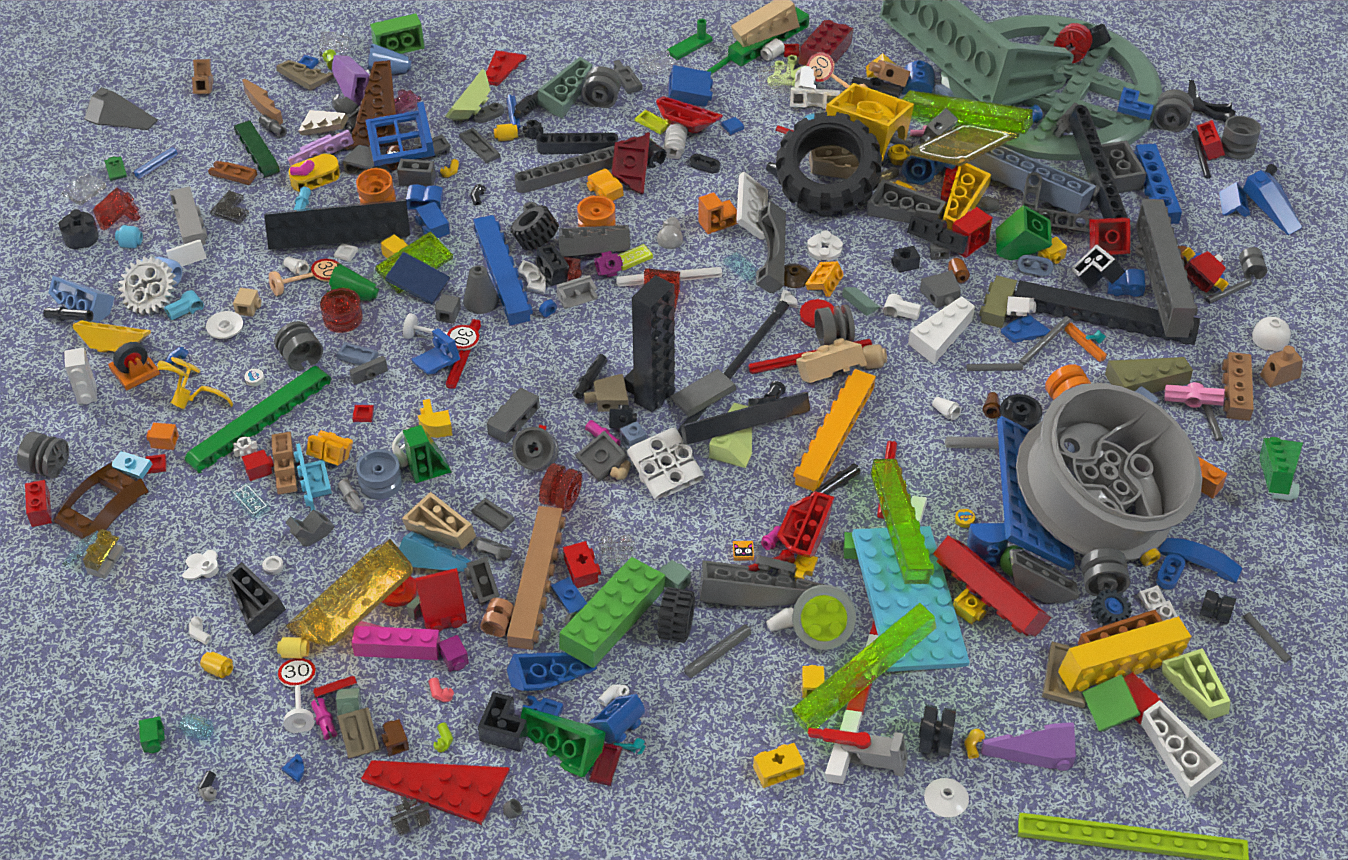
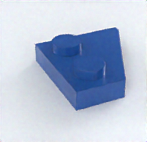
M1028 313L1027 316H1020L1001 329V333L1013 343L1022 342L1023 340H1034L1036 337L1045 336L1051 331Z

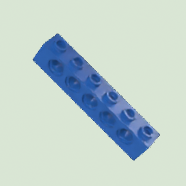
M1156 143L1136 145L1134 153L1146 172L1144 181L1145 196H1148L1149 199H1163L1165 207H1168V217H1171V224H1179L1182 210Z

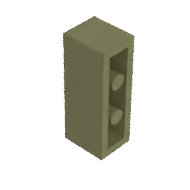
M996 275L994 282H990L988 289L990 294L986 293L984 299L985 306H981L979 316L982 317L981 323L1003 328L1007 316L1008 296L1014 297L1017 280Z

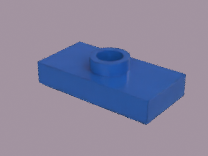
M569 577L551 585L552 591L568 614L579 612L587 604Z

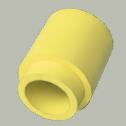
M282 637L281 641H278L277 653L281 654V658L302 659L303 656L308 657L309 640H304L303 637Z

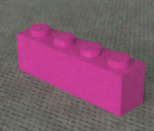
M360 621L355 625L352 647L354 656L438 660L440 635L439 630L383 627Z

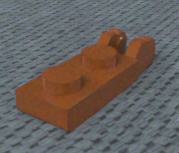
M215 161L214 167H210L208 170L211 176L250 185L258 175L256 169L222 161Z

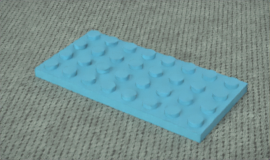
M931 527L853 529L852 537L887 672L969 666L970 661L942 566L936 562L938 558L933 555L937 547Z

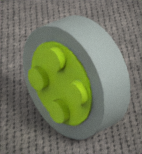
M817 585L806 590L797 600L792 616L793 626L799 638L807 645L821 650L833 649L842 645L851 636L856 623V610L852 600L843 590L831 585Z

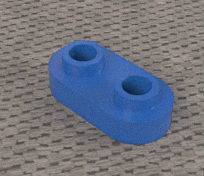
M1170 554L1165 558L1156 578V583L1159 587L1170 590L1177 585L1185 567L1184 559L1176 554Z

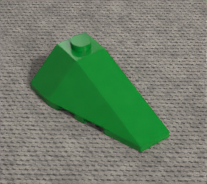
M522 707L520 718L527 721V736L535 744H544L548 748L546 754L550 757L556 755L562 761L560 766L565 771L579 777H585L598 756L602 753L606 732L587 724Z

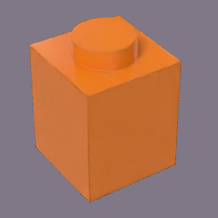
M153 422L151 429L147 432V441H149L151 448L174 450L179 437L176 424Z

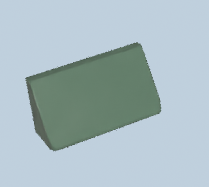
M856 287L843 288L842 297L864 315L868 316L880 308V306Z

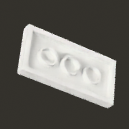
M742 172L739 175L737 223L747 229L753 236L764 239L765 236L758 223L759 210L768 204V189L747 173Z

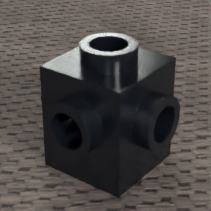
M618 405V408H610L609 428H617V432H620L621 428L637 421V413H634V409L629 408L630 405ZM621 415L626 417V421L621 420Z

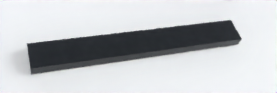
M808 392L794 394L681 425L683 444H693L810 411Z

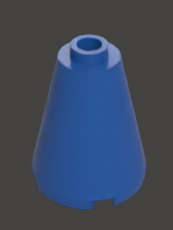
M924 144L918 145L902 164V175L910 184L925 185V183L931 182L935 176L936 166L933 155H931V148L928 145L923 146L925 149L922 151L924 152L920 151L922 148H918Z

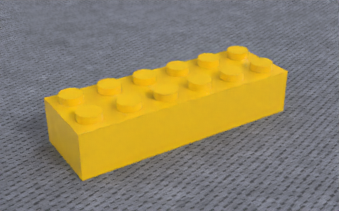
M1178 616L1069 648L1058 673L1069 692L1084 691L1090 686L1099 685L1121 674L1125 677L1132 672L1137 675L1150 668H1159L1162 665V661L1182 655L1192 636Z

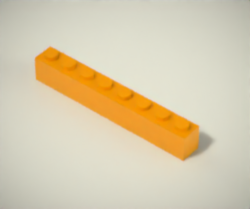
M857 369L853 371L852 375H848L845 387L839 391L838 400L833 401L830 414L827 413L825 415L823 426H819L815 440H811L808 453L803 454L800 467L797 466L793 474L795 485L811 491L820 487L875 388L876 376Z

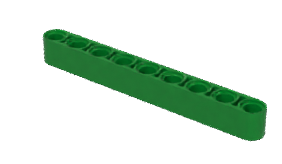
M318 366L311 367L188 451L185 456L186 463L198 473H202L203 469L209 468L218 462L219 458L231 453L232 449H234L233 444L237 443L239 438L257 435L264 427L270 426L280 416L286 415L293 410V407L297 404H302L309 396L315 395L322 390V387L326 384L329 385L331 377Z

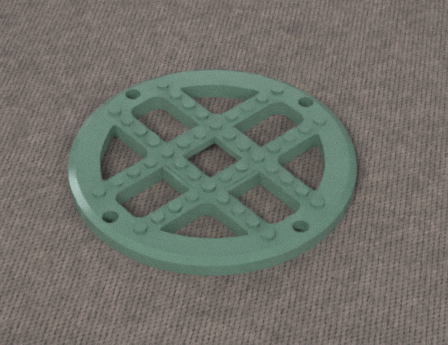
M1039 14L1012 16L987 23L1006 39L1045 35L1039 45L1053 47L1060 31L1071 23L1082 24L1088 29L1097 26L1080 19ZM1108 30L1111 40L1089 51L1080 65L1075 63L1065 64L1058 69L1064 72L1063 76L1069 79L1061 93L1051 91L1005 107L993 109L991 113H988L968 90L944 70L941 71L940 79L941 84L952 90L954 94V104L947 106L962 126H975L965 127L972 134L994 142L1006 136L1003 134L1007 133L1009 136L995 143L1027 157L1058 161L1082 160L1074 135H1062L1060 138L1054 135L1058 129L1056 126L1057 122L1074 102L1086 106L1094 126L1102 128L1097 130L1101 145L1125 140L1131 145L1140 139L1153 125L1158 97L1162 94V87L1158 73L1146 55L1130 41L1111 30ZM1108 56H1112L1127 71L1133 84L1098 72ZM1125 87L1140 91L1137 101L1154 106L1150 120L1117 113L1087 103L1083 99L1090 90L1120 100L1123 88ZM1021 103L1028 106L1037 105L1041 110L1048 112L1036 130L1028 131L1008 124V121Z

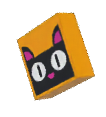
M733 541L734 561L754 560L753 541Z

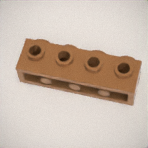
M1228 352L1227 358L1223 359L1222 370H1225L1222 384H1226L1223 388L1225 389L1224 398H1226L1223 411L1226 412V416L1229 419L1250 421L1254 410L1251 354Z

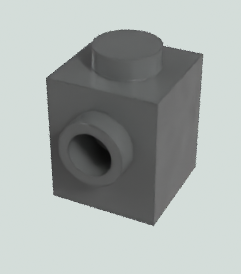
M442 294L440 300L435 304L437 321L454 324L461 310L460 297Z

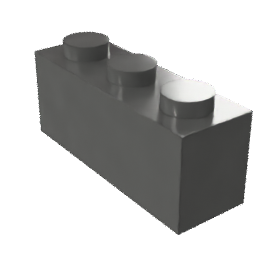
M520 387L499 408L498 412L489 418L487 422L488 435L507 444L540 408L539 396Z

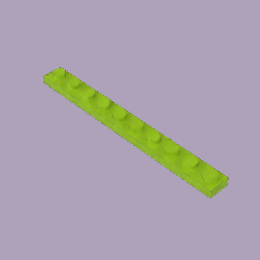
M1020 812L1018 815L1017 837L1203 860H1249L1248 840Z

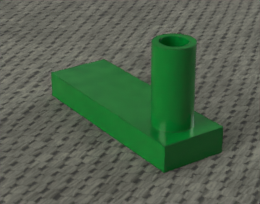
M702 18L698 19L697 33L666 49L667 54L675 60H679L712 42L713 37L706 33L707 21Z

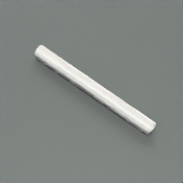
M721 267L626 275L618 276L616 281L617 286L621 287L646 284L655 275L668 282L722 277Z

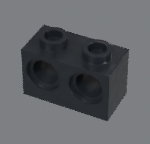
M554 244L537 247L535 264L549 284L554 286L567 282L569 265Z

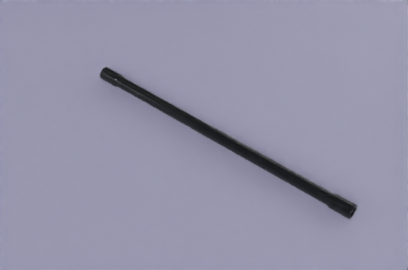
M782 300L778 303L771 315L725 370L724 375L729 379L733 377L777 320L789 308L787 302ZM708 407L687 417L683 424L697 421ZM680 426L677 431L679 432L680 436L682 437V431H681V426Z

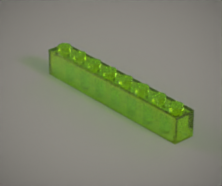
M912 90L902 99L914 104L912 116L934 119L947 108L958 119L957 123L1020 134H1026L1033 125L1032 109Z
M873 459L870 475L904 584H929L930 577L934 574V564L930 562L929 550L926 549L924 535L920 532V522L916 520L915 507H912L911 495L907 492L906 480H903L902 468L899 467L897 459Z
M921 603L917 604L791 710L795 721L807 733L809 728L817 729L936 629L935 616Z

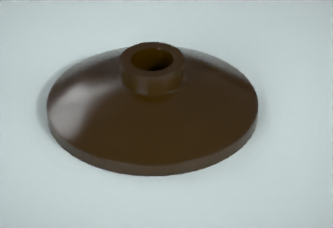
M797 263L784 265V286L788 288H802L806 286V282L812 275L811 271L806 266Z

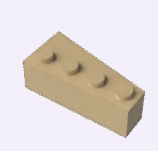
M773 0L731 25L734 38L743 47L798 28L799 22L795 4L791 0Z

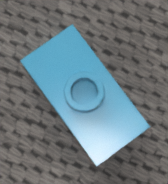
M120 451L112 462L114 469L142 479L153 465L148 459Z

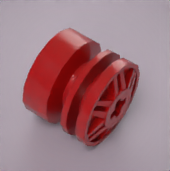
M1071 23L1060 31L1054 42V47L1067 49L1074 56L1072 63L1081 61L1090 49L1092 35L1084 25Z

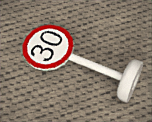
M409 313L404 322L403 337L411 339L415 335L416 330L432 333L435 329L417 326V316ZM458 325L451 328L448 332H444L455 340L458 350H468L475 347L480 338L478 331L469 325Z
M290 659L280 666L277 673L279 681L283 685L295 687L296 709L289 711L285 715L284 727L291 733L309 731L314 726V716L310 711L301 708L300 686H304L313 680L316 668L314 663L308 659Z

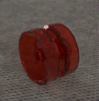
M347 288L333 289L321 298L320 307L323 322L328 330L335 333L350 332L362 323L361 302L359 295L355 291Z
M552 463L542 479L539 502L549 507L555 505L556 508H562V511L569 512L580 494L583 480L581 471L573 468L566 470L564 465Z

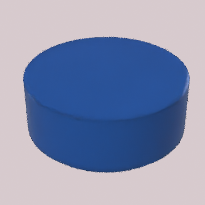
M552 299L546 300L539 307V313L543 317H548L555 313L557 304Z

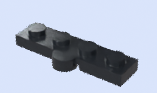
M911 216L907 233L956 253L964 254L968 236L948 229L947 222L944 219H936L930 222L917 216Z

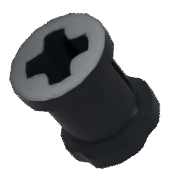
M772 381L770 390L765 393L764 398L775 396L776 399H780L781 395L786 391L785 385L779 381Z

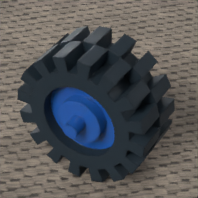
M1107 589L1106 591H1101L1091 604L1092 609L1090 611L1094 613L1093 619H1098L1096 623H1103V626L1129 618L1132 612V608H1130L1131 602L1127 603L1128 598H1123V593L1116 594L1117 590L1113 589L1111 592L1110 589Z

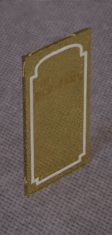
M963 123L907 150L906 154L962 166L1016 138L1018 133Z

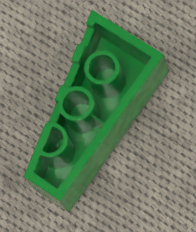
M1278 437L1263 438L1260 463L1270 493L1290 494L1303 442L1281 440Z

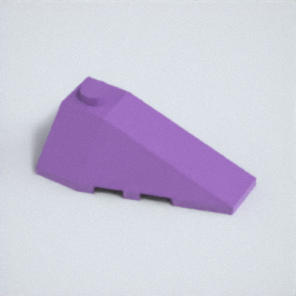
M1074 723L1049 724L1044 726L1045 730L1032 732L1031 729H1028L1016 737L1007 734L983 740L981 753L982 755L1065 771L1073 767L1076 758Z

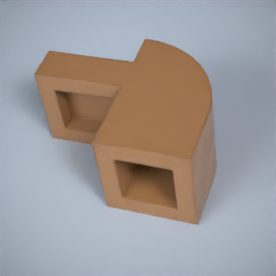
M194 59L193 94L211 93L213 87L211 59Z

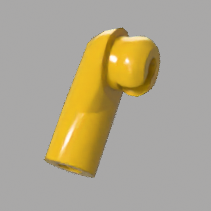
M978 728L971 730L964 740L969 759L979 757L976 745L985 739V733Z

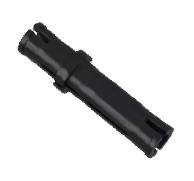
M46 307L43 311L46 319L51 318L58 321L82 320L90 322L94 317L91 310Z
M598 354L585 375L580 377L578 385L572 391L575 398L582 399L584 393L592 388L595 378L608 361L605 355Z
M853 463L845 470L838 471L835 474L836 476L810 492L809 496L815 491L829 495L842 485L846 486L849 480L860 474L859 466Z

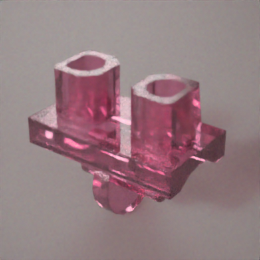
M404 89L399 90L398 97L394 99L396 114L405 113L407 109L416 108L417 102L421 101V96L415 95L412 90L407 92Z

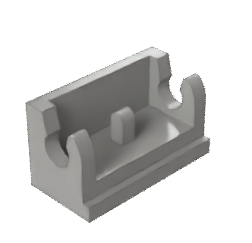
M590 275L556 285L557 297L564 309L598 299L595 292L597 288Z

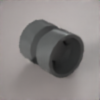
M1249 247L1240 253L1239 260L1246 279L1252 280L1250 276L1254 274L1255 279L1265 277L1268 270L1262 251L1259 248Z

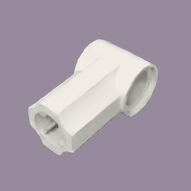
M890 294L884 305L883 313L884 315H892L894 318L899 315L918 320L922 305L903 301L901 296Z

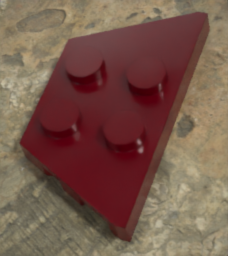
M650 132L645 133L643 136H634L625 141L615 142L611 174L619 182L639 194H644Z

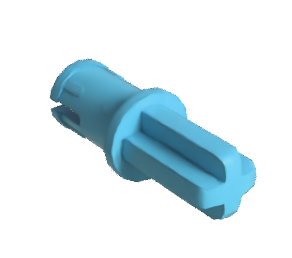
M302 187L300 189L299 196L295 199L294 210L305 209L306 205L309 204L310 188Z

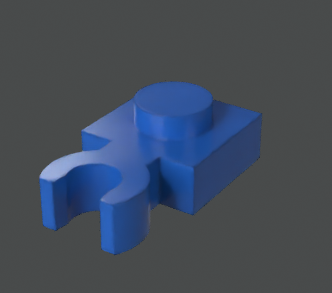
M534 696L527 697V702L533 705L527 706L523 704L522 706L555 716H560L563 710V703L544 697L539 702Z

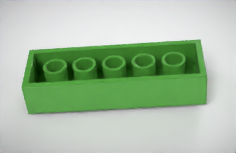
M631 557L560 631L559 649L594 668L664 591L665 574Z

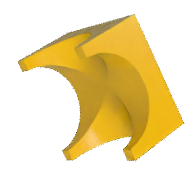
M853 83L827 104L825 112H827V116H836L837 112L850 116V121L854 122L858 119L869 128V134L872 133L877 138L883 161L888 144L896 130L898 138L906 140L914 104Z

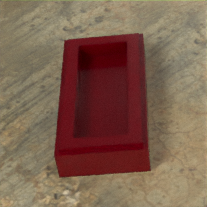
M608 743L603 744L602 753L594 763L590 782L611 786L621 756V746Z

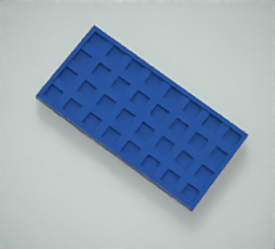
M1001 416L997 420L1006 540L1070 571L1075 567L1073 549L1056 539L1039 523L1027 506L1018 485L1016 470L1018 450L1030 430Z

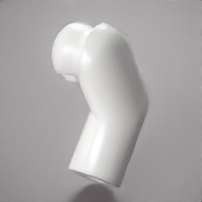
M195 616L189 623V635L207 644L211 639V635L203 632V620Z
M611 685L598 698V702L606 706L612 699L628 695L629 688L626 685Z

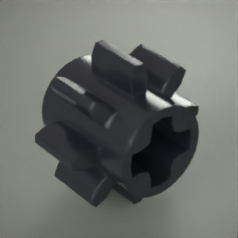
M529 120L526 122V126H523L525 138L528 137L533 140L539 134L544 133L541 122L539 123L537 120Z

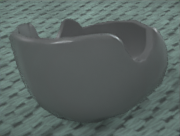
M340 94L333 97L332 105L338 113L352 114L358 108V105L346 96L341 99L339 98Z

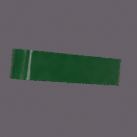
M248 120L234 125L236 135H239V140L242 145H245L247 153L251 154V159L254 164H257L259 172L263 173V178L280 173L276 159L252 122Z

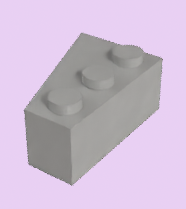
M190 186L169 191L183 243L187 244L200 239L202 245H205V238H208L206 228H202L205 227L199 205H195Z

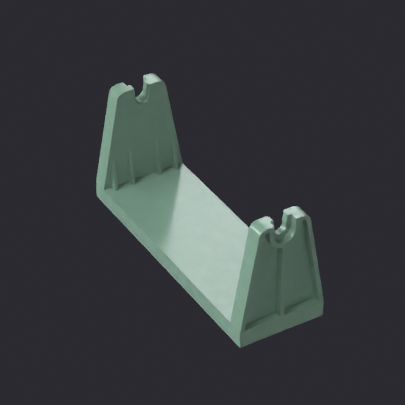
M883 0L879 15L880 18L989 109L1005 107L1061 89L1067 78L1063 76L1064 72L1058 69L1062 65L1071 64L1074 57L1071 52L1062 47L1010 42L958 0Z

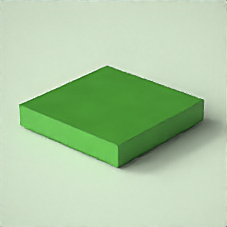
M1122 674L1082 692L1100 732L1141 715Z

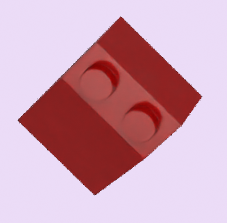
M457 568L415 578L425 629L439 630L441 632L443 629L450 627L459 628L467 623Z

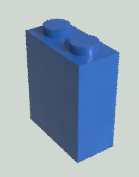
M673 65L669 75L668 98L691 105L707 106L708 101L712 100L713 92L710 91L713 85L711 72Z

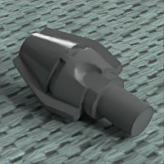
M989 196L981 197L976 207L985 213L998 211L999 199Z

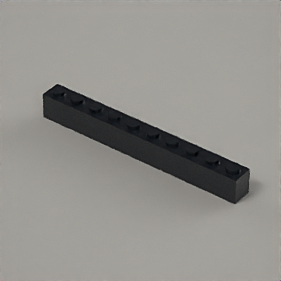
M1021 280L1018 282L1015 297L1034 298L1036 312L1052 314L1056 317L1067 316L1074 321L1108 326L1111 329H1122L1130 333L1136 332L1145 334L1148 337L1154 336L1167 341L1181 342L1185 345H1195L1201 319L1193 318L1194 326L1193 330H1190L1188 338L1166 337L1158 309Z

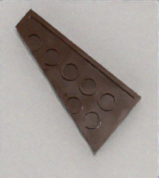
M390 60L375 61L373 63L364 99H362L356 125L352 132L354 143L348 146L349 150H354L358 145L370 146L366 125L367 119L396 114ZM395 125L376 127L377 137L396 135ZM395 141L390 143L379 144V147H388L399 144L398 141Z

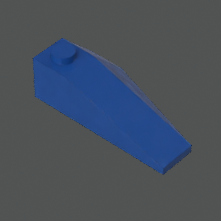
M1259 170L1247 177L1243 191L1281 230L1289 236L1302 229L1281 184L1270 173Z
M566 652L513 654L506 670L511 687L521 691L545 690L597 670V666L592 668Z

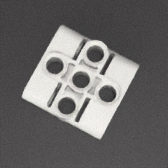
M670 428L631 446L627 450L629 457L639 472L640 480L646 484L655 501H658L660 497H667L692 486L704 478V474L692 456V449L688 445L683 444V439L676 428ZM652 447H659L660 450H655ZM679 455H685L687 458H681ZM667 462L669 466H664L662 463ZM645 470H650L653 473L647 474L645 473ZM671 478H676L679 482H674Z

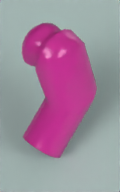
M307 160L300 167H291L290 174L306 176L314 169L315 164L313 161Z

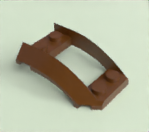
M112 462L86 478L69 494L59 507L54 522L83 540L91 539L92 535L96 534L104 535L108 527L122 512L136 503L137 498L143 494H148L149 491L141 478L135 481L114 469ZM100 483L116 492L117 495L106 504L94 521L71 507L87 490Z

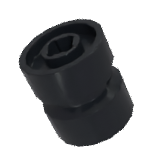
M650 138L647 164L655 168L657 166L653 162L656 161L662 164L666 159L667 152Z
M1207 589L1199 615L1208 618L1215 615L1217 621L1228 624L1236 598L1227 595L1220 598L1217 592Z

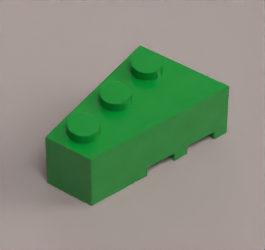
M422 425L403 430L408 467L416 484L452 472L445 455Z

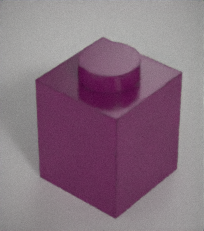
M458 635L438 642L440 655L449 672L462 670L469 664L468 653Z

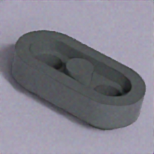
M492 103L481 108L476 115L473 114V119L477 123L488 122L504 114V107L502 104Z
M475 537L473 544L477 547V551L493 553L494 557L500 560L510 558L513 551L509 546L484 537Z
M761 555L756 557L755 564L759 565L758 569L770 571L772 568L778 570V574L790 576V573H795V564Z

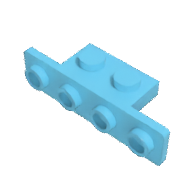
M298 443L296 444L297 451L294 452L296 463L300 462L301 464L297 466L299 477H304V480L300 482L302 491H307V495H304L306 507L310 506L312 511L315 510L313 498L332 494L325 462L320 460L305 464L301 446Z

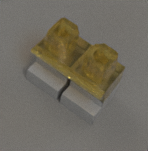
M100 529L94 544L89 545L86 549L87 554L83 558L87 574L105 579L114 567V563L116 564L124 552V547L117 544L119 537L112 535L110 531Z

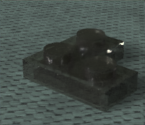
M229 190L212 208L210 214L240 225L249 215V210L237 207L244 200V195Z

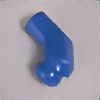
M178 347L168 354L165 362L174 365L175 362L171 360V357L185 359L189 352L184 347Z

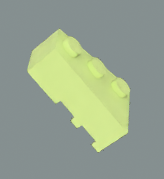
M1203 648L1162 661V674L1208 720L1229 714L1230 699Z

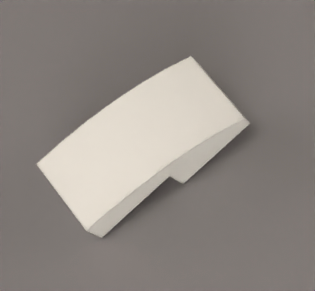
M1158 586L1142 590L1137 594L1148 612L1156 610L1163 621L1178 617L1170 600L1165 601Z

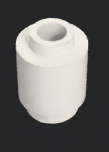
M774 39L766 44L761 50L763 59L766 61L773 60L784 52L783 42Z

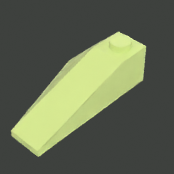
M734 403L728 412L743 409L748 406ZM752 427L712 438L709 444V458L746 468L752 455Z

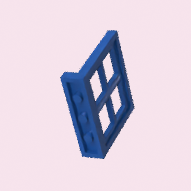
M424 101L417 102L418 111L366 120L374 166L400 162V159H418L435 156ZM416 120L418 131L399 133L397 123ZM395 125L396 135L377 137L376 127ZM420 137L422 148L403 151L401 140ZM398 141L400 152L381 155L379 144Z

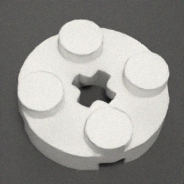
M822 231L821 234H816L808 240V253L816 260L832 261L841 255L843 242L829 231Z

